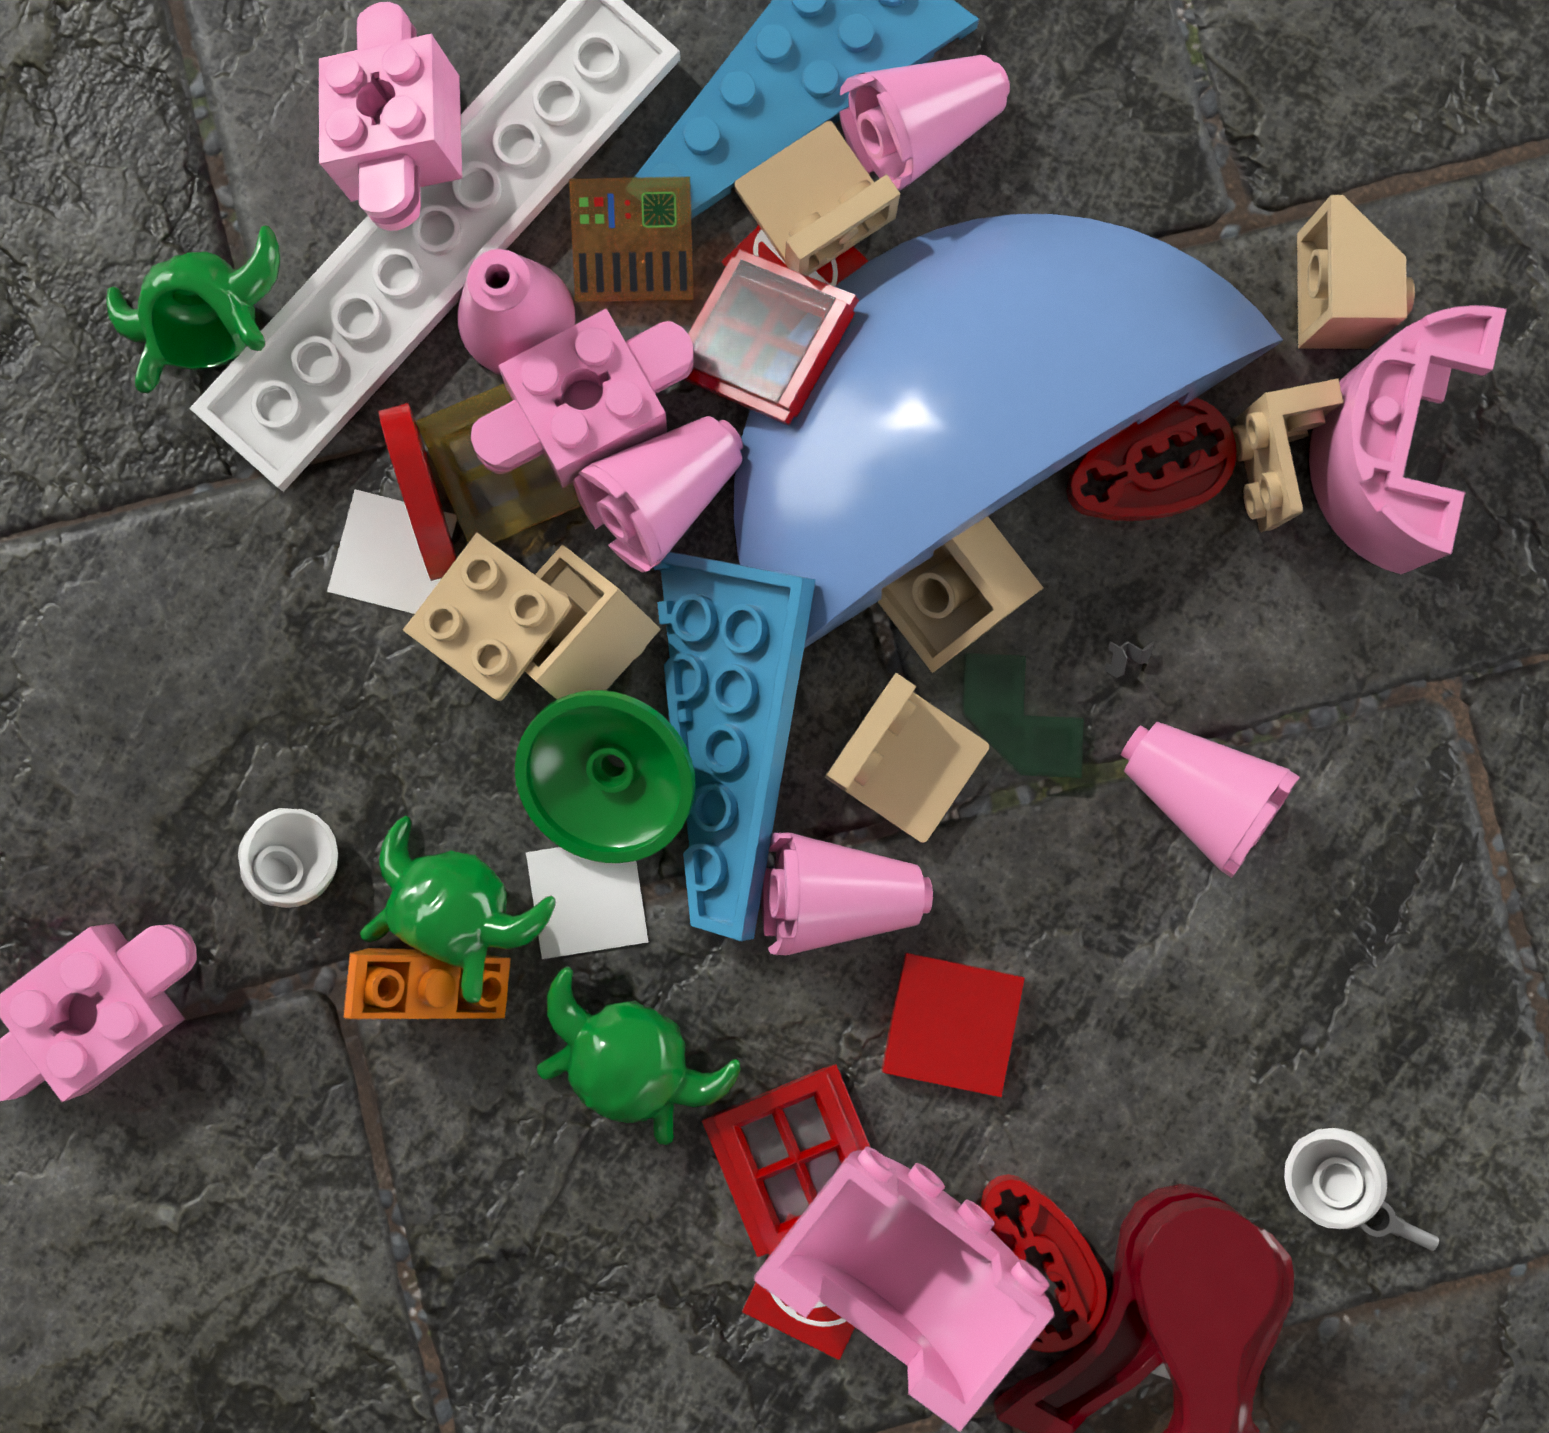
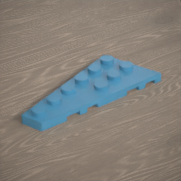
M772 0L625 188L626 197L642 208L641 196L645 192L675 193L677 223L674 227L667 228L671 231L676 230L730 194L731 188L735 186L737 179L824 122L831 121L833 124L840 120L839 111L849 108V92L840 95L841 86L847 78L863 72L926 63L934 58L935 52L956 38L960 40L976 30L979 18L954 0ZM673 194L663 203V206L674 196ZM644 195V197H645L653 206H655V204H654L646 195ZM644 209L645 211H653V209ZM663 214L670 221V223L674 225V222L670 220L665 214Z
M670 551L659 565L654 566V570L661 571L664 601L657 602L660 625L667 626L670 658L664 664L670 724L683 739L692 759L695 772V796L690 814L687 817L689 848L683 853L690 924L693 927L738 941L754 939L816 579Z

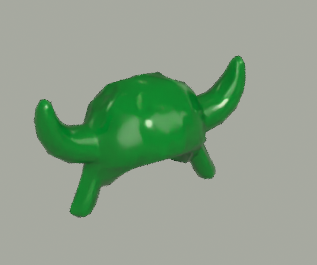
M264 225L260 228L252 256L245 265L237 270H234L224 259L216 254L209 252H187L184 255H176L150 268V271L143 279L137 309H132L118 288L110 287L107 290L108 316L116 331L133 342L146 343L135 375V388L137 391L147 394L152 392L160 381L165 365L190 370L214 368L234 360L246 347L251 350L261 351L266 346L264 336L255 323L254 305L272 290L279 274V244L275 233L269 226Z
M404 816L387 833L382 843L379 857L381 874L392 889L391 896L387 901L386 907L361 930V938L365 942L371 943L380 940L391 931L409 946L449 965L463 968L462 996L467 1002L477 1003L481 1000L483 991L484 965L487 950L490 947L512 949L527 945L543 932L551 919L556 906V900L553 896H548L521 915L511 916L505 914L507 894L504 884L488 864L481 861L476 855L451 850L412 860L408 853L412 821L410 817Z
M570 967L562 969L552 981L547 994V1016L553 1030L568 1045L547 1060L541 1062L537 1066V1073L541 1079L549 1080L567 1071L568 1081L576 1095L587 1107L596 1111L598 1115L625 1123L643 1122L647 1119H653L655 1140L661 1145H667L673 1142L674 1103L693 1108L709 1106L728 1094L736 1083L740 1072V1062L736 1059L731 1060L726 1066L713 1073H701L687 1068L685 1063V1043L676 1022L660 1015L651 1007L643 1006L634 1000L607 1005L601 1012L591 1015L578 1005L573 997V970Z

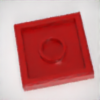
M904 952L881 1067L882 1073L1002 1097L1025 977Z

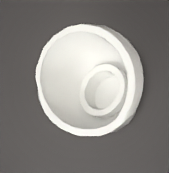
M289 808L272 810L254 822L240 843L238 858L241 878L249 892L264 904L284 908L308 904L327 889L335 875L338 861L335 836L322 819L306 810Z
M1339 1128L1317 1129L1295 1143L1285 1163L1284 1178L1290 1199L1301 1213L1318 1225L1335 1229L1355 1228L1370 1220L1379 1211L1387 1193V1173L1384 1162L1377 1150L1365 1138L1352 1131Z

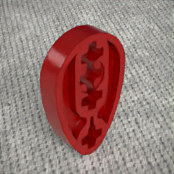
M1194 398L1184 406H1181L1179 401L1176 400L1139 425L1135 421L1087 452L1068 480L1066 489L1068 501L1082 515L1112 521H1145L1170 517L1197 508L1218 494L1227 484L1233 473L1237 452L1233 431L1225 417L1208 402ZM1199 428L1204 436L1214 434L1217 438L1218 443L1210 449L1212 457H1208L1204 449L1197 450L1183 461L1184 469H1180L1176 461L1166 463L1156 472L1158 478L1156 480H1153L1149 472L1139 474L1136 470L1135 465L1143 459L1142 451H1146L1150 458H1157L1169 449L1168 440H1173L1177 447L1186 446L1197 437L1196 429ZM1092 473L1096 481L1104 479L1109 481L1116 477H1122V479L1115 481L1102 494L1104 502L1099 503L1094 495L1084 497L1081 492V488L1088 482L1087 474Z
M405 403L380 410L379 417L408 516L429 578L433 581L442 578L457 557L410 404Z
M1010 1174L997 1176L984 1189L980 1206L994 1221L991 1231L1008 1246L1019 1260L1026 1261L1024 1250L1034 1246L1040 1254L1049 1252L1050 1257L1042 1262L1043 1269L1052 1282L1060 1280L1062 1282V1285L1054 1290L1055 1297L1064 1311L1074 1310V1314L1066 1318L1068 1328L1065 1331L1058 1332L1052 1324L1046 1325L1028 1349L1040 1352H1059L1072 1348L1091 1335L1103 1316L1107 1300V1288L1103 1271L1089 1244L1079 1230L1045 1193L1019 1176ZM1010 1189L1016 1197L1025 1195L1026 1201L1018 1205L1020 1213L1018 1218L1023 1227L1021 1233L1013 1219H1010L1005 1212L995 1214L994 1208L1002 1204L1000 1193L1004 1190Z

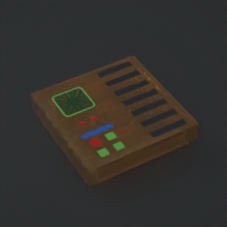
M690 176L569 179L575 302L694 299Z

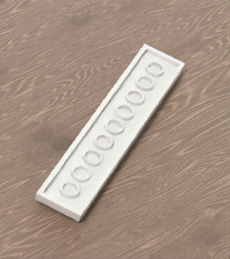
M566 0L461 114L462 179L420 187V215L411 225L398 231H387L379 228L367 216L261 330L266 346L261 351L251 350L246 347L189 409L284 492L458 303L473 261L486 251L493 249L506 250L680 61V51L623 0Z

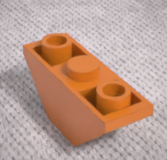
M367 948L350 953L344 1018L505 1019L511 958L486 955L481 1000L477 1003L467 1002L462 996L463 968L449 965L417 949Z

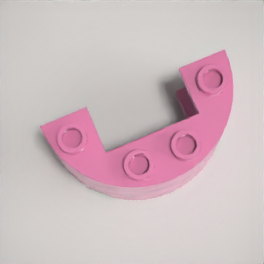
M1491 306L1454 307L1429 314L1407 326L1351 369L1339 381L1344 403L1324 416L1325 424L1313 428L1309 448V467L1311 482L1319 507L1327 522L1343 542L1372 564L1402 575L1452 553L1465 492L1404 478L1403 474L1420 399L1439 404L1444 402L1451 368L1481 376L1493 370L1506 309Z
M865 1147L864 1150L853 1151L847 1156L758 1270L754 1281L805 1318L818 1301L822 1302L908 1366L909 1395L960 1432L1054 1316L1052 1306L1044 1293L1049 1287V1283L1035 1267L1026 1261L1019 1260L1008 1246L991 1231L994 1221L987 1212L970 1200H965L961 1205L943 1191L945 1188L944 1183L930 1169L919 1163H916L912 1169H909L870 1147Z

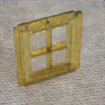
M504 383L416 420L468 543L478 533L494 544L581 506L573 485L574 482L562 488L543 454L504 474H496L488 470L479 461L471 441L472 426L479 418L513 401Z

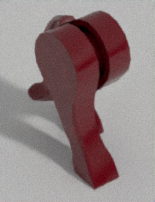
M1185 1184L1155 1189L1134 1204L1121 1224L1112 1284L1103 1316L1096 1329L1062 1359L1047 1369L1020 1380L998 1397L993 1403L997 1420L1027 1433H1074L1088 1416L1134 1389L1151 1372L1164 1363L1173 1383L1174 1411L1168 1428L1162 1433H1260V1430L1252 1420L1253 1399L1261 1370L1276 1343L1293 1302L1294 1270L1291 1256L1271 1233L1254 1225L1233 1207L1207 1189Z

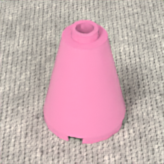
M985 55L856 74L847 78L840 89V95L849 92V108L839 111L846 142L868 174L875 172L879 178L887 174L898 191L914 182L1005 109L1007 96L1010 91L1009 79L1004 68Z
M493 249L478 256L469 268L459 301L457 323L462 342L476 362L495 374L501 375L498 365L574 326L575 308L567 286L552 270L514 252L504 249Z
M706 416L586 465L578 472L579 475L574 478L573 485L578 500L594 528L597 529L605 524L608 530L617 538L608 546L630 567L640 572H647L652 567L661 563L742 464L740 450L743 449V442L736 429L726 420L718 421L713 417Z
M1156 722L1150 730L1140 725L1121 753V756L1129 760L1124 772L1220 871L1231 878L1245 861L1244 858L1251 847L1253 848L1291 793V789L1300 778L1290 769L1160 722Z
M789 832L772 833L769 852H777L774 868H766L761 894L764 936H776L777 942L768 947L770 954L790 955L916 926L920 923L923 913L928 914L931 910L933 901L932 883L929 877H923L918 865Z

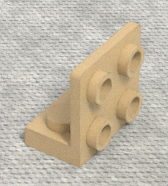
M831 121L824 122L735 181L736 193L787 267L806 276L812 274L894 220L900 199V192L887 174L875 182L872 180Z
M1339 379L1265 393L1235 418L1236 426L1232 427L1236 442V459L1244 461L1249 484L1244 486V503L1250 519H1257L1260 532L1273 530L1303 513L1289 442L1308 436V429L1325 424L1324 416L1344 403Z
M476 533L404 627L403 631L497 701H501L506 697L570 612L572 603L483 536Z
M895 673L825 778L917 841L926 842L989 750V744L915 694L913 691L916 686Z

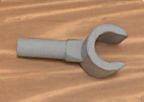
M1385 1201L1381 1205L1384 1210V1219L1381 1224L1372 1227L1364 1223L1359 1226L1371 1236L1382 1237L1391 1233L1431 1251H1434L1439 1244L1437 1236L1397 1217L1393 1208Z

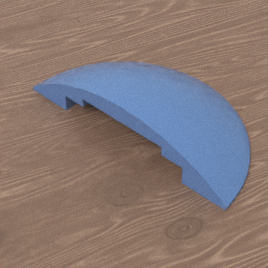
M1011 214L974 219L950 225L903 242L870 260L835 286L855 294L859 301L853 310L855 315L798 417H794L788 426L750 409L741 438L743 442V449L740 450L742 464L736 470L734 479V526L740 565L816 579L804 648L881 600L884 587L931 558L935 549L1135 421L1139 425L1176 400L1179 401L1181 406H1184L1282 343L1283 339L1262 313L1231 283L1197 259L1175 247L1130 228L1089 218L1057 214ZM808 313L787 340L808 347L823 319ZM780 350L764 378L785 387L801 358Z

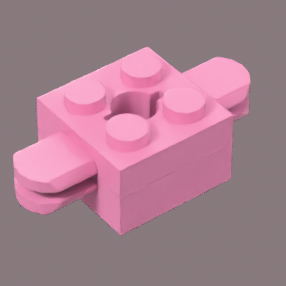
M379 2L366 8L357 18V50L319 58V164L350 201L359 200L360 207L375 225L387 231H398L408 227L418 219L421 207L420 187L462 179L460 79L455 68L432 34L417 37V29L399 5L391 2Z
M604 309L498 365L505 387L513 401L479 418L473 424L471 441L479 461L488 470L496 474H504L543 454L563 489L574 483V478L579 475L578 472L586 465L667 433L666 412L655 394L687 378L692 372L693 344L690 335L681 326L667 321L659 323L625 341L608 310Z
M115 923L90 926L0 993V1018L10 1031L0 1038V1101L25 1096L45 1080L61 1102L86 1094L184 1021L185 1018L165 993V990L185 976L197 960L196 945L191 935L183 928L172 924L150 926L128 942Z

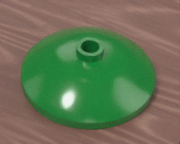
M589 690L569 694L557 699L545 707L532 720L523 733L516 752V786L527 814L539 830L552 842L584 859L602 863H627L651 856L668 845L676 837L689 816L693 805L695 772L692 759L683 739L670 722L658 711L642 701L625 694L604 690ZM608 755L619 757L623 761L624 767L612 765Z

